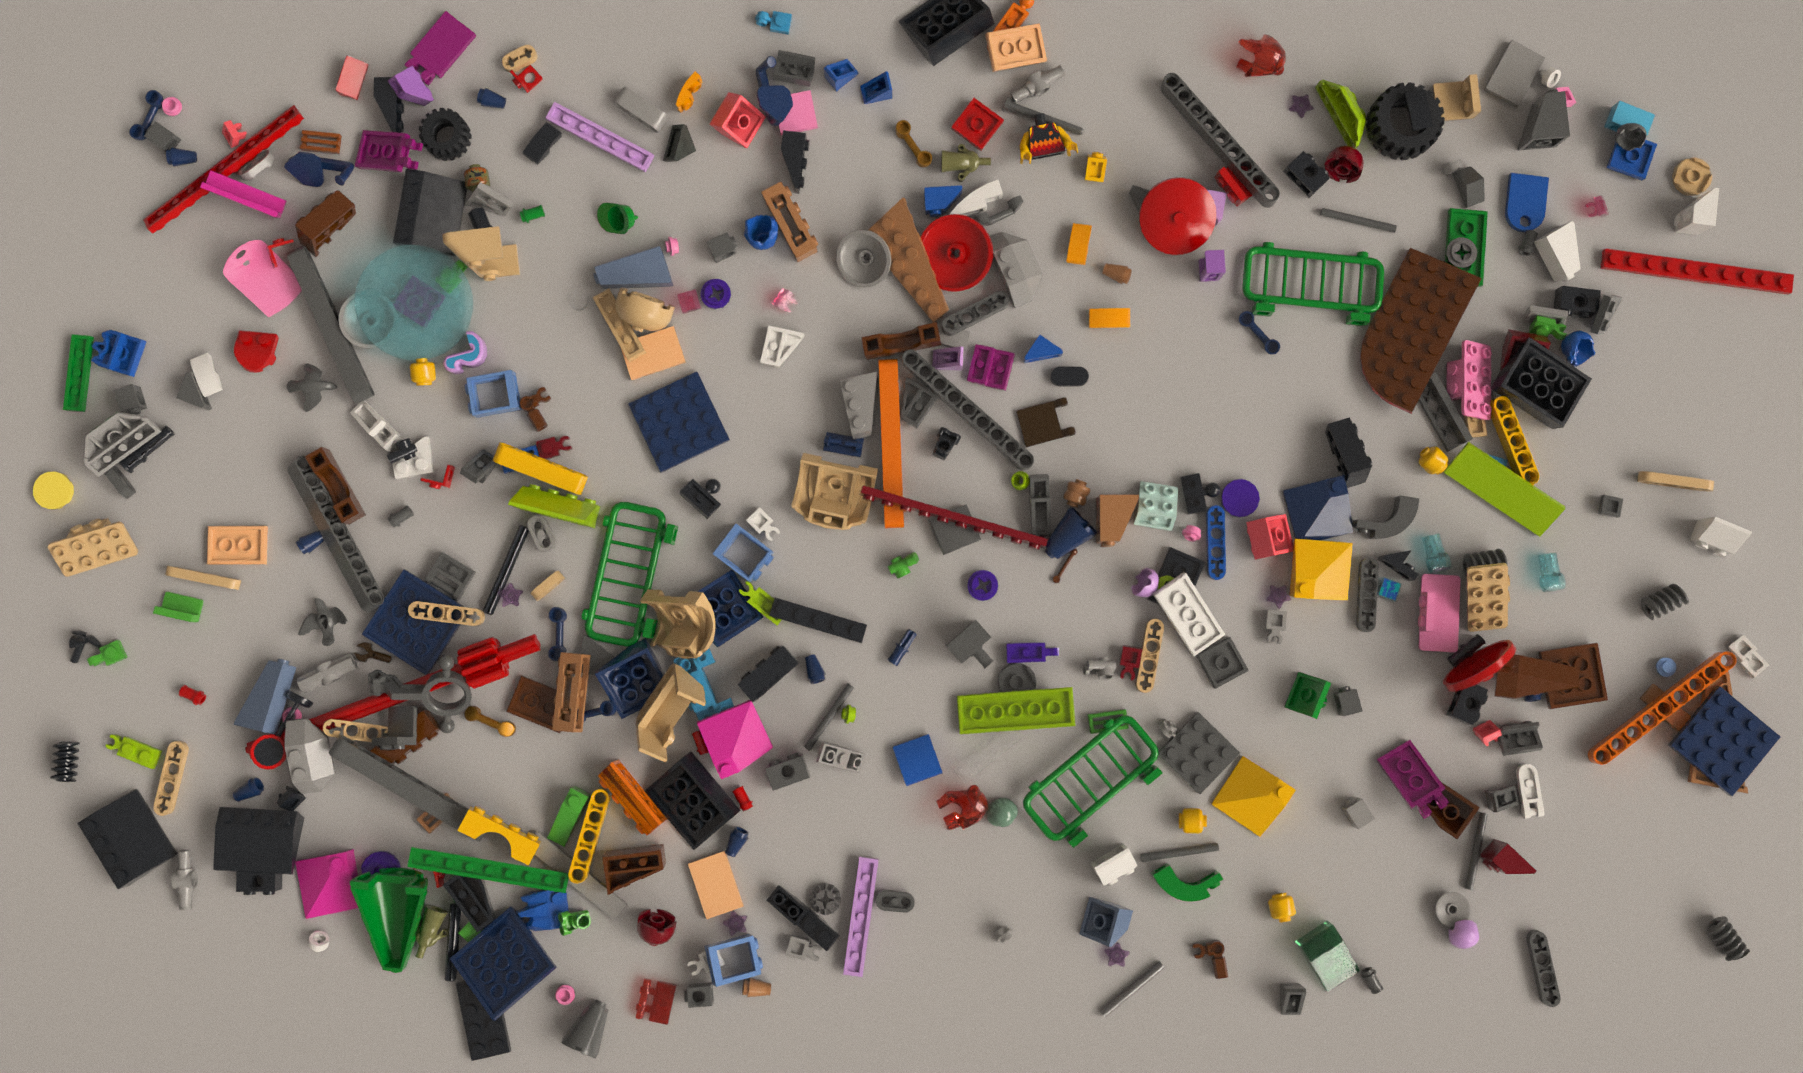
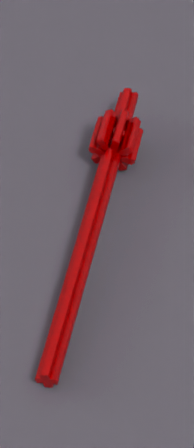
M536 634L501 646L497 638L489 637L460 648L457 651L458 663L454 664L451 671L465 677L469 687L478 688L507 677L509 675L508 669L510 668L509 662L540 651V641L537 639ZM442 669L404 684H426L433 674L442 671ZM440 682L434 685L430 689V692L453 683ZM382 693L380 696L372 695L309 720L323 731V724L329 719L355 721L408 700H391L386 693ZM334 722L326 726L328 730L336 728ZM284 730L283 734H282L281 737H280L282 740H284V742H285V730ZM255 740L246 743L247 747H245V750L249 754L250 759V750Z

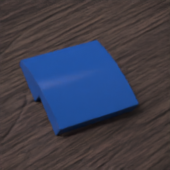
M929 734L893 747L906 786L943 774Z

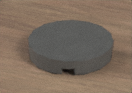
M1009 664L1002 669L998 676L1000 692L1035 690V674L1030 667L1024 664Z

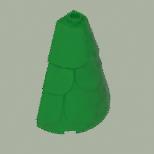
M409 868L379 869V873L376 872L370 875V872L363 873L350 881V889L371 938L370 942L383 970L391 971L392 973L402 972L408 964L416 940L415 933L428 892V879L424 878L422 872Z

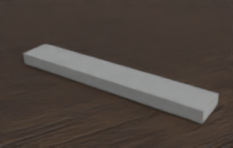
M538 830L535 835L539 837L538 840L541 842L535 855L554 871L569 873L573 858ZM576 869L574 871L575 879H582V870ZM591 873L588 874L584 882L579 884L573 883L568 879V883L613 920L618 917L627 905L614 892L607 895V887Z

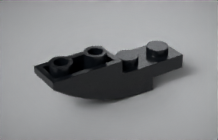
M780 885L776 887L766 900L791 923L803 930L825 951H828L840 935L824 919Z

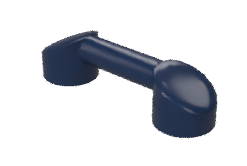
M150 90L145 96L146 102L151 106L142 125L134 124L130 128V136L136 140L146 139L144 135L147 133V129L151 126L158 109L162 108L164 99L156 90Z
M1242 312L1239 316V323L1244 327H1249L1262 341L1266 353L1270 355L1278 353L1280 343L1275 339L1270 340L1254 322V315L1251 312Z
M554 607L549 611V618L552 622H556V646H552L549 649L548 656L552 661H558L561 652L567 653L566 648L563 646L564 622L567 619V614L561 607Z
M603 701L600 707L586 710L584 722L587 718L598 715H615V703L613 701Z

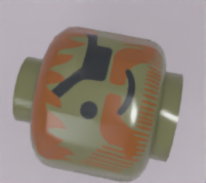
M479 164L470 165L469 169L464 172L467 190L473 192L480 182L490 186L488 170Z

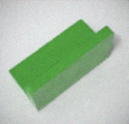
M165 592L162 606H155L153 614L188 622H199L204 601Z

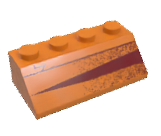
M619 759L611 762L598 775L601 786L604 789L608 788L610 790L612 799L615 803H620L624 807V814L629 819L633 818L637 823L635 826L641 834L649 835L667 820L666 816Z

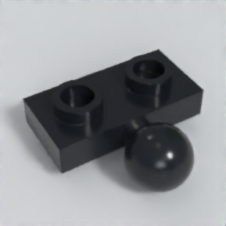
M1199 473L1180 477L1188 515L1207 511L1205 495L1214 498L1220 494V486L1217 483L1211 482L1205 488H1202Z
M692 479L679 493L706 519L721 506L710 495L716 494L721 488L720 482L716 479L708 480L705 489Z

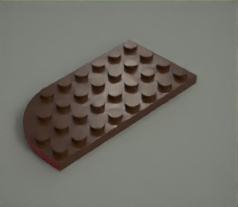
M1410 247L1382 301L1381 307L1377 310L1366 331L1361 347L1363 374L1372 390L1381 399L1412 414L1482 278Z

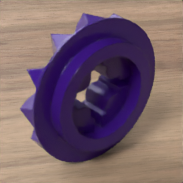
M711 279L703 285L701 299L707 307L716 310L724 308L729 303L731 290L725 281ZM713 287L717 292L722 291L719 294L720 301L715 297H711L713 295Z
M987 570L976 571L968 580V591L977 600H989L997 593V578ZM978 578H980L982 582L990 581V583H988V585L986 586L988 593H986L983 589L976 590L977 586L980 585Z

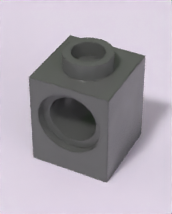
M156 121L153 125L149 126L147 133L144 135L164 151L172 147L176 148L181 141L179 137Z
M727 232L707 241L716 263L737 254L735 248L738 245L734 237H729Z
M131 384L114 390L121 412L138 415L141 413V410L147 409L141 387Z
M1350 686L1338 688L1339 692L1333 693L1339 716L1363 712L1357 689H1350Z
M712 983L689 984L687 990L684 991V1000L688 1002V1008L713 1005ZM694 992H702L704 998L700 1000L696 999L694 997Z

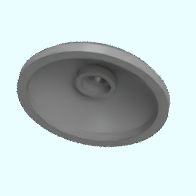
M856 230L846 235L838 246L836 255L838 268L843 277L851 284L859 287H872L884 280L889 273L891 253L884 239L878 234L869 230ZM867 253L870 254V256H871L870 259H867V257H866V254H867Z
M361 291L353 294L343 303L339 312V326L343 335L352 344L361 348H377L388 343L395 335L398 328V314L393 303L384 295L374 291ZM369 318L374 319V323L371 325L368 324Z

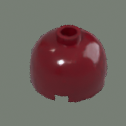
M1339 146L1328 154L1324 165L1331 179L1340 182V179L1347 180L1346 183H1351L1360 178L1364 167V160L1362 154L1354 147Z
M651 909L642 911L638 915L637 932L640 938L651 946H658L668 942L674 935L677 924L675 916L670 912L657 909L658 913L651 912Z

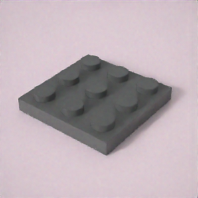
M1199 712L1158 752L1199 794L1240 754Z

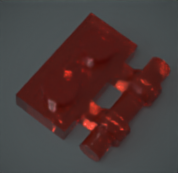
M644 978L643 986H640L639 993H641L639 1003H636L635 1010L637 1012L635 1018L643 1019L644 1012L650 1013L648 1021L668 1025L677 985L657 981L656 988L650 987L652 980ZM648 995H654L652 1005L646 1004Z

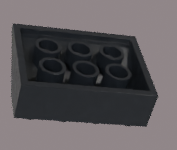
M928 0L899 20V24L922 55L933 66L995 24L990 8L982 0Z
M406 168L393 243L403 249L456 256L443 243L442 235L448 232L460 231L467 192L465 181Z
M1529 337L1500 371L1490 389L1501 396L1507 397L1510 402L1549 428L1557 429L1565 426L1592 378Z
M692 752L681 758L645 790L646 794L693 850L741 811Z
M138 789L97 810L77 823L117 889L130 886L178 855Z
M220 807L215 825L213 870L293 875L304 817L298 811Z

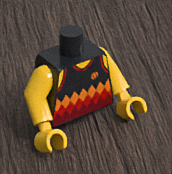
M1045 113L1034 115L1035 126L1028 128V131L1023 134L1019 145L1020 164H1023L1024 159H1027L1029 164H1031V160L1062 155L1065 151H1067L1068 156H1071V150H1075L1078 153L1077 144L1071 140L1070 136L1061 126H1057L1055 122L1046 123Z

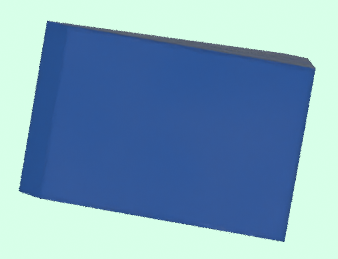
M848 59L823 68L826 80L836 92L859 74Z
M887 71L860 86L864 104L893 99L891 81Z
M1039 335L1024 357V363L1061 357L1063 350L1042 335Z

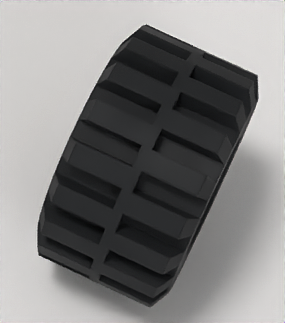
M439 108V111L436 109L432 110V114L427 113L425 115L427 118L421 120L423 125L419 126V131L421 132L419 138L422 140L423 146L436 158H441L444 161H447V158L451 161L455 160V156L458 158L462 157L461 153L468 151L466 146L470 147L471 142L469 139H472L471 130L464 119L456 111L453 112L449 108L447 111L444 108ZM454 127V134L450 140L442 143L437 142V134L442 128Z

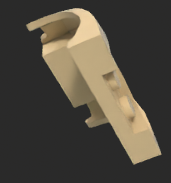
M803 453L800 461L797 487L791 506L793 509L795 508V511L804 516V520L824 528L846 530L853 526L864 524L868 518L871 502L864 500L863 496L859 495L860 489L863 485L871 488L875 487L878 469L859 465V468L822 461L821 456Z
M648 589L641 598V603L648 604L654 608L658 618V627L650 643L651 647L658 645L666 650L667 655L684 659L698 658L709 649L714 641L715 616L712 606L703 592L689 591L685 597L665 596L662 590Z

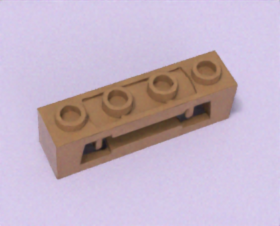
M779 182L762 191L763 199L777 221L778 227L797 262L817 253L816 246L819 244L814 235L810 236L808 232L810 227L806 219H801L799 215L801 210L797 202L793 203L790 199L792 193L789 187H784L782 182ZM782 199L787 203V210L800 232V235L795 237L798 247L795 246L793 234L779 210L785 207ZM772 202L776 203L777 209L775 208ZM802 235H804L806 239L805 242L802 239Z
M561 652L558 659L559 673L556 679L557 692L554 698L555 710L552 717V730L573 733L583 731L591 655Z

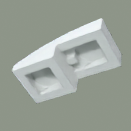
M205 353L190 360L196 381L204 397L223 390L219 374L215 372L211 355Z
M1744 635L1728 646L1730 652L1735 655L1737 662L1752 679L1770 666L1756 652L1757 648Z

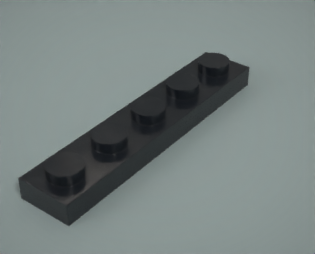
M776 597L769 614L771 617L862 643L867 627L863 623Z

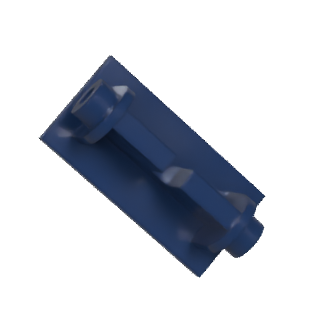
M827 432L823 451L861 457L864 439L853 440L852 436Z

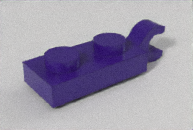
M1045 642L1006 644L1007 663L1046 662V656H1059V648H1045Z

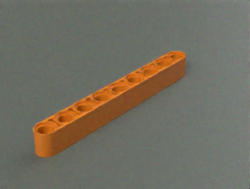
M898 359L879 360L883 491L903 497ZM895 505L892 507L884 506L885 528H904V513L900 510V507Z
M1717 652L1594 745L1588 751L1589 760L1600 765L1609 763L1736 665L1735 655L1731 652ZM1723 655L1727 659V663L1725 665L1721 663V657ZM1707 667L1711 670L1710 677H1707L1705 674ZM1692 679L1696 682L1694 689H1691L1689 686ZM1676 691L1680 693V699L1678 701L1674 699V693ZM1660 703L1665 706L1663 713H1660L1658 710ZM1645 715L1649 717L1647 725L1642 720ZM1629 727H1632L1634 730V734L1631 737L1627 734ZM1616 738L1618 740V747L1614 749L1611 746V742ZM1599 750L1603 753V758L1600 761L1596 758V753Z

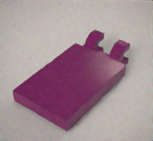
M445 11L411 51L410 54L413 58L409 59L404 65L407 68L413 66L415 70H418L420 66L426 69L420 76L422 81L429 86L436 75L440 79L475 39L476 34Z
M363 130L355 167L390 172H402L403 167L417 170L419 162L411 161L408 154L410 149L422 151L423 144L415 142V139H411L410 135L406 133Z
M1411 740L1377 759L1378 764L1412 810L1417 807L1423 819L1431 816L1432 811L1426 804L1432 800H1435L1440 810L1447 806L1448 800L1441 793L1445 790V787Z

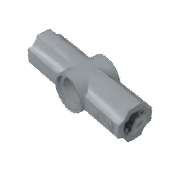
M349 653L334 661L325 662L317 666L315 670L298 677L297 684L303 693H307L322 685H328L339 680L341 676L357 669V660L352 653Z

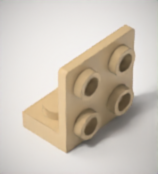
M1477 74L1469 75L1464 81L1436 83L1432 86L1433 97L1435 99L1439 98L1440 103L1438 105L1444 109V114L1441 117H1444L1445 121L1473 119L1481 112Z

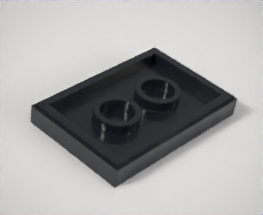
M1169 547L1159 570L1158 578L1160 579L1166 575L1176 578L1185 572L1193 585L1196 586L1205 561ZM1153 595L1148 597L1147 600L1159 605Z

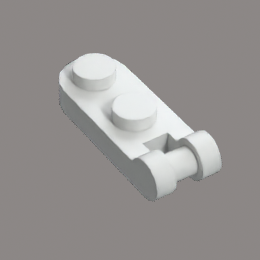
M1521 764L1516 769V779L1522 818L1528 819L1535 815L1536 817L1544 816V807L1537 769L1531 764ZM1529 803H1534V808H1530Z

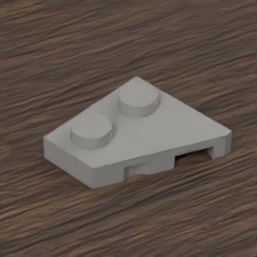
M481 182L465 203L468 206H471L472 203L482 205L485 211H491L505 216L514 204L507 196L501 195L490 186Z

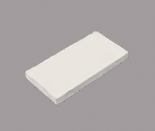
M1185 572L1153 593V596L1192 656H1196L1225 635Z

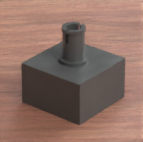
M974 620L946 645L961 663L965 662L970 656H974L985 669L994 661L982 649V645L991 636L977 620Z

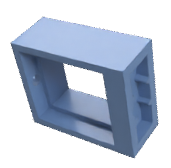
M513 370L466 378L465 391L470 398L468 409L474 417L480 418L522 410L517 377ZM506 380L510 405L481 410L477 385Z
M738 524L733 526L713 552V555L750 583L753 580L756 582L762 574L760 571L764 565L768 566L774 559L772 556L774 552ZM740 534H743L766 552L750 575L724 557V554Z
M746 934L704 946L712 985L718 987L761 975L763 964L761 958L757 955V949H759L757 938H754L753 935ZM747 942L753 970L722 978L717 950Z

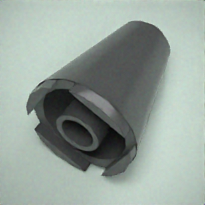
M596 1000L595 1003L590 1002L562 1038L561 1043L580 1051L582 1054L596 1058L599 1053L608 1009L605 1008L607 1004Z

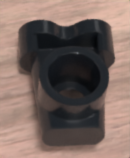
M941 427L937 434L939 438L934 448L933 456L945 460L954 445H958L961 436L949 431L947 428Z
M410 438L396 443L397 450L387 453V457L390 463L393 464L402 458L406 461L415 457V452L418 450L415 443H412Z

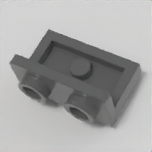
M779 50L773 80L810 87L815 71V57Z
M1524 721L1518 725L1505 724L1501 726L1502 736L1498 737V742L1503 756L1542 750L1543 745L1537 731L1540 726L1539 722Z

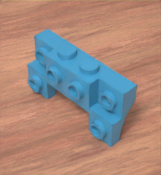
M710 648L698 658L684 659L678 657L673 660L675 664L685 669L704 687L705 706L692 702L688 706L690 711L694 710L699 721L734 706L732 698L720 703L717 702L703 668L716 662Z

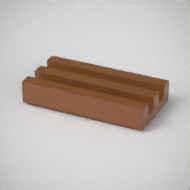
M302 130L301 150L340 154L342 138L340 134ZM308 136L336 139V141L308 138ZM307 143L334 145L336 147L307 146Z

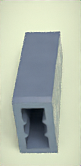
M660 246L594 267L596 271L593 274L595 282L600 284L603 289L674 286Z
M278 659L277 662L269 660L235 719L234 725L276 735L287 700L286 695L290 690L297 667L289 665L290 661Z

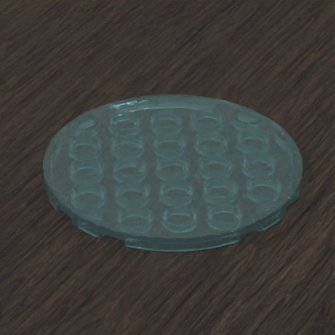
M405 245L395 247L380 254L365 268L356 287L355 311L365 335L382 351L406 360L432 359L448 352L465 335L473 313V294L464 272L447 255L426 246Z

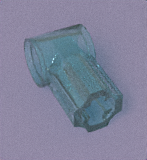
M1440 534L1423 537L1422 541L1427 555L1426 565L1430 574L1451 569V560L1444 551Z
M1556 552L1538 555L1541 570L1539 581L1542 591L1550 592L1565 589L1566 582L1564 575L1560 572Z

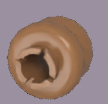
M1075 479V482H1068L1063 498L1068 500L1066 504L1078 508V505L1084 506L1086 504L1090 488L1086 487V482Z

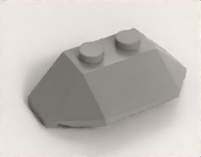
M1003 232L991 236L993 261L1014 308L1031 302L1042 277V271L1027 239Z
M116 412L85 434L84 465L99 477L159 434L161 429L146 416Z
M307 718L287 720L284 747L292 784L301 794L321 792L336 773L333 757L329 754L331 749L329 738Z

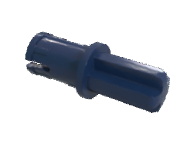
M908 629L900 642L896 643L897 646L887 660L898 666L906 652H909L908 648L917 634Z

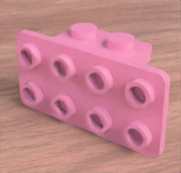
M1469 340L1462 342V359L1447 362V393L1452 401L1461 399L1462 415L1490 420L1492 411L1490 406L1492 392L1490 389L1492 373L1491 347Z
M1423 574L1421 576L1420 615L1418 617V648L1421 651L1457 652L1461 582L1459 576Z

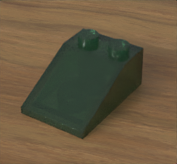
M1325 921L1295 941L1327 992L1360 971L1342 937L1329 921Z

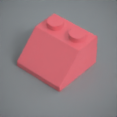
M728 92L711 120L710 125L723 136L744 148H748L766 116L742 95Z
M1286 514L1246 522L1247 533L1252 546L1251 551L1255 560L1293 552L1294 546Z

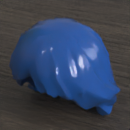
M756 215L753 218L747 219L745 221L744 236L748 243L757 250H767L775 245L779 228L777 221L773 216Z
M1581 330L1568 334L1561 343L1562 353L1566 357L1567 362L1574 367L1583 364L1596 353L1593 347V338Z

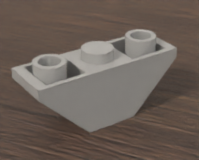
M823 741L816 762L859 773L865 754Z

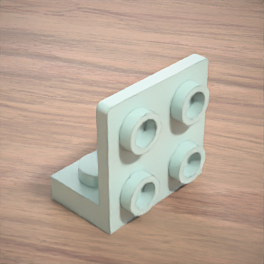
M1141 481L1134 525L1172 531L1177 518L1178 487Z

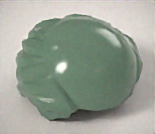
M1007 798L995 799L987 808L989 823L999 827H1008L1013 823L1018 814L1017 806Z

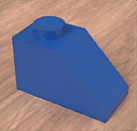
M962 185L925 187V215L939 217L941 214H944L962 194Z

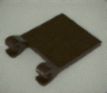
M1066 397L1016 411L1026 448L1075 435L1074 427L1061 430L1055 409L1067 406Z

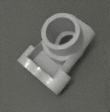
M1108 657L1100 658L1098 661L1087 660L1086 665L1083 666L1084 675L1098 674L1100 680L1112 679L1114 677L1113 672L1116 670L1115 661H1109Z

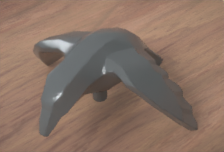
M307 363L304 366L306 371L304 379L299 381L290 380L286 386L290 393L295 391L304 392L306 396V401L304 402L305 412L312 410L321 401L320 391L338 388L332 382L320 380L322 371L314 365Z
M315 598L318 613H311L306 617L298 635L304 636L310 633L311 630L321 629L323 633L322 644L330 646L335 641L333 635L334 625L337 623L346 624L348 621L339 608L334 607L332 610H328L323 600Z

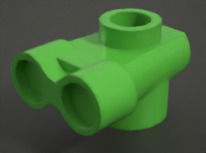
M916 552L908 554L904 558L900 555L890 560L892 564L888 568L891 574L895 573L897 579L911 572L910 566L918 563V555Z
M588 910L558 913L559 929L562 936L571 934L573 930L578 928L586 929L591 924Z

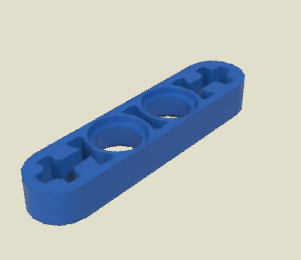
M1217 505L1208 508L1206 512L1207 574L1212 580H1220L1226 574L1225 512L1222 507ZM1214 509L1220 513V516L1216 519L1217 523L1221 522V525H1210V522H1214V516H1211V512H1214ZM1213 528H1218L1221 531V536L1218 539L1211 536ZM1213 547L1220 548V557L1214 558L1211 555ZM1211 560H1221V563H1217L1218 570H1221L1218 577L1212 573V570L1215 569V563L1211 564Z

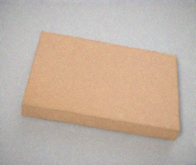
M1040 23L985 34L993 72L1047 62Z
M674 326L638 337L646 353L631 362L628 361L621 349L631 380L686 363Z
M208 526L207 564H267L268 526Z
M725 850L688 863L706 920L744 906Z

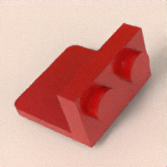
M1240 166L1243 171L1249 170L1246 166ZM1223 167L1215 175L1214 178L1217 184L1223 188L1229 200L1236 207L1253 196L1228 167ZM1253 180L1254 184L1261 185L1260 181Z

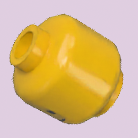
M427 358L416 359V363L410 364V378L412 382L416 383V386L432 385V382L436 379L435 364L433 362H428Z
M1436 446L1425 447L1419 454V465L1431 475L1442 473L1448 466V457Z
M1184 808L1182 813H1179V829H1182L1184 833L1199 834L1202 833L1203 827H1207V815H1203L1200 808Z
M1287 892L1271 895L1272 898L1268 901L1271 917L1279 919L1280 923L1291 921L1290 917L1296 914L1292 896L1287 895Z

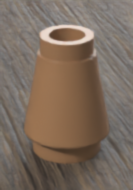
M1106 263L1102 274L1120 284H1128L1132 269H1129L1128 266Z
M753 978L744 979L742 995H747V997L770 996V983Z

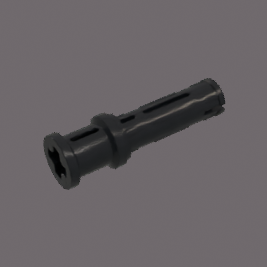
M166 425L159 434L119 463L126 471L133 473L134 468L142 462L145 463L147 457L174 436L175 433Z

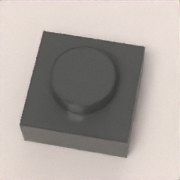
M1601 495L1598 514L1619 518L1623 498Z

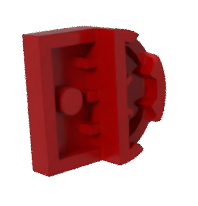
M239 330L234 345V355L244 370L253 373L262 372L263 368L268 365L272 366L276 361L275 350L279 337L277 334Z

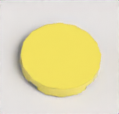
M55 471L40 475L33 486L35 501L41 507L51 510L63 508V506L71 501L74 494L72 482L65 474Z

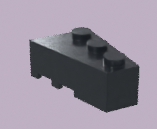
M1350 417L1329 423L1325 433L1332 454L1336 455L1340 464L1336 466L1338 472L1342 471L1347 488L1366 483L1373 465L1371 458L1364 451L1365 445L1363 440H1360L1357 435L1358 429L1356 424L1352 423Z
M785 646L774 648L770 652L772 656L767 660L763 658L755 665L757 668L752 673L748 671L741 678L742 681L738 686L752 702H756L799 664Z
M455 875L443 884L476 932L481 931L496 919L483 879Z

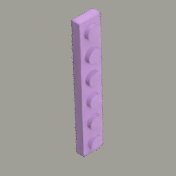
M556 102L553 103L545 117L547 121L645 173L655 157L654 154Z
M859 856L843 975L863 977L879 860L876 858Z

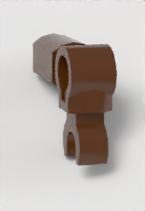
M545 387L538 389L537 394L525 396L520 400V406L525 412H528L527 417L536 432H540L548 427L539 409H535L539 406V403H547L551 400L550 396L541 397L542 393L546 391Z
M1213 940L1207 942L1206 945L1201 943L1192 944L1193 948L1198 947L1201 949L1199 954H1194L1196 959L1202 958L1205 954H1208V956L1214 955L1212 963L1216 979L1228 977L1225 956H1222L1225 948L1221 941Z

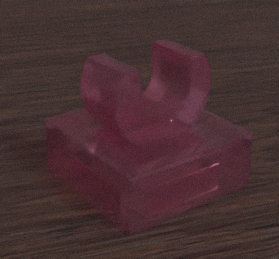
M1602 195L1594 197V202H1589L1585 205L1586 208L1595 207V211L1588 214L1589 217L1609 215L1605 199Z
M783 288L772 304L790 313L791 310L788 308L789 302L797 305V301L793 299L795 295L791 291Z
M696 289L677 294L683 314L701 309Z

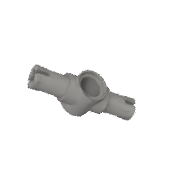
M1059 65L1047 73L1038 71L1030 75L1023 87L1011 93L1013 101L1018 103L1028 96L1032 97L1034 95L1039 97L1050 89L1051 83L1065 76L1062 66Z
M191 850L178 851V868L173 873L171 879L173 889H177V893H179V910L192 909L191 892H193L198 883V874L191 867Z

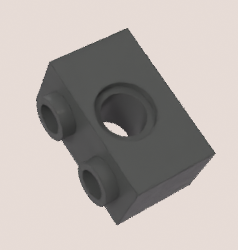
M798 753L787 756L788 760L781 763L779 759L768 763L769 767L765 768L773 791L811 777L803 755L799 756ZM786 765L790 766L793 770L790 776H785L782 772V768Z

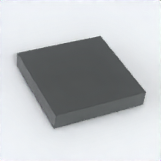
M1231 637L1196 655L1214 689L1249 671Z

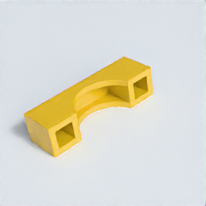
M470 806L457 831L473 839L487 832L499 833L509 841L511 857L529 866L540 845L539 837L531 832L526 834L520 831L521 828L511 823L508 825L504 823L503 819L497 815L490 816L486 814V811L481 807L475 806L473 808Z

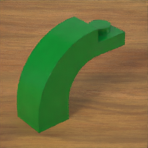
M1168 863L1151 872L1156 883L1167 894L1176 899L1189 902L1200 901L1210 897L1207 889L1218 887L1220 881L1224 880L1221 874L1215 870L1196 882H1183L1177 878Z

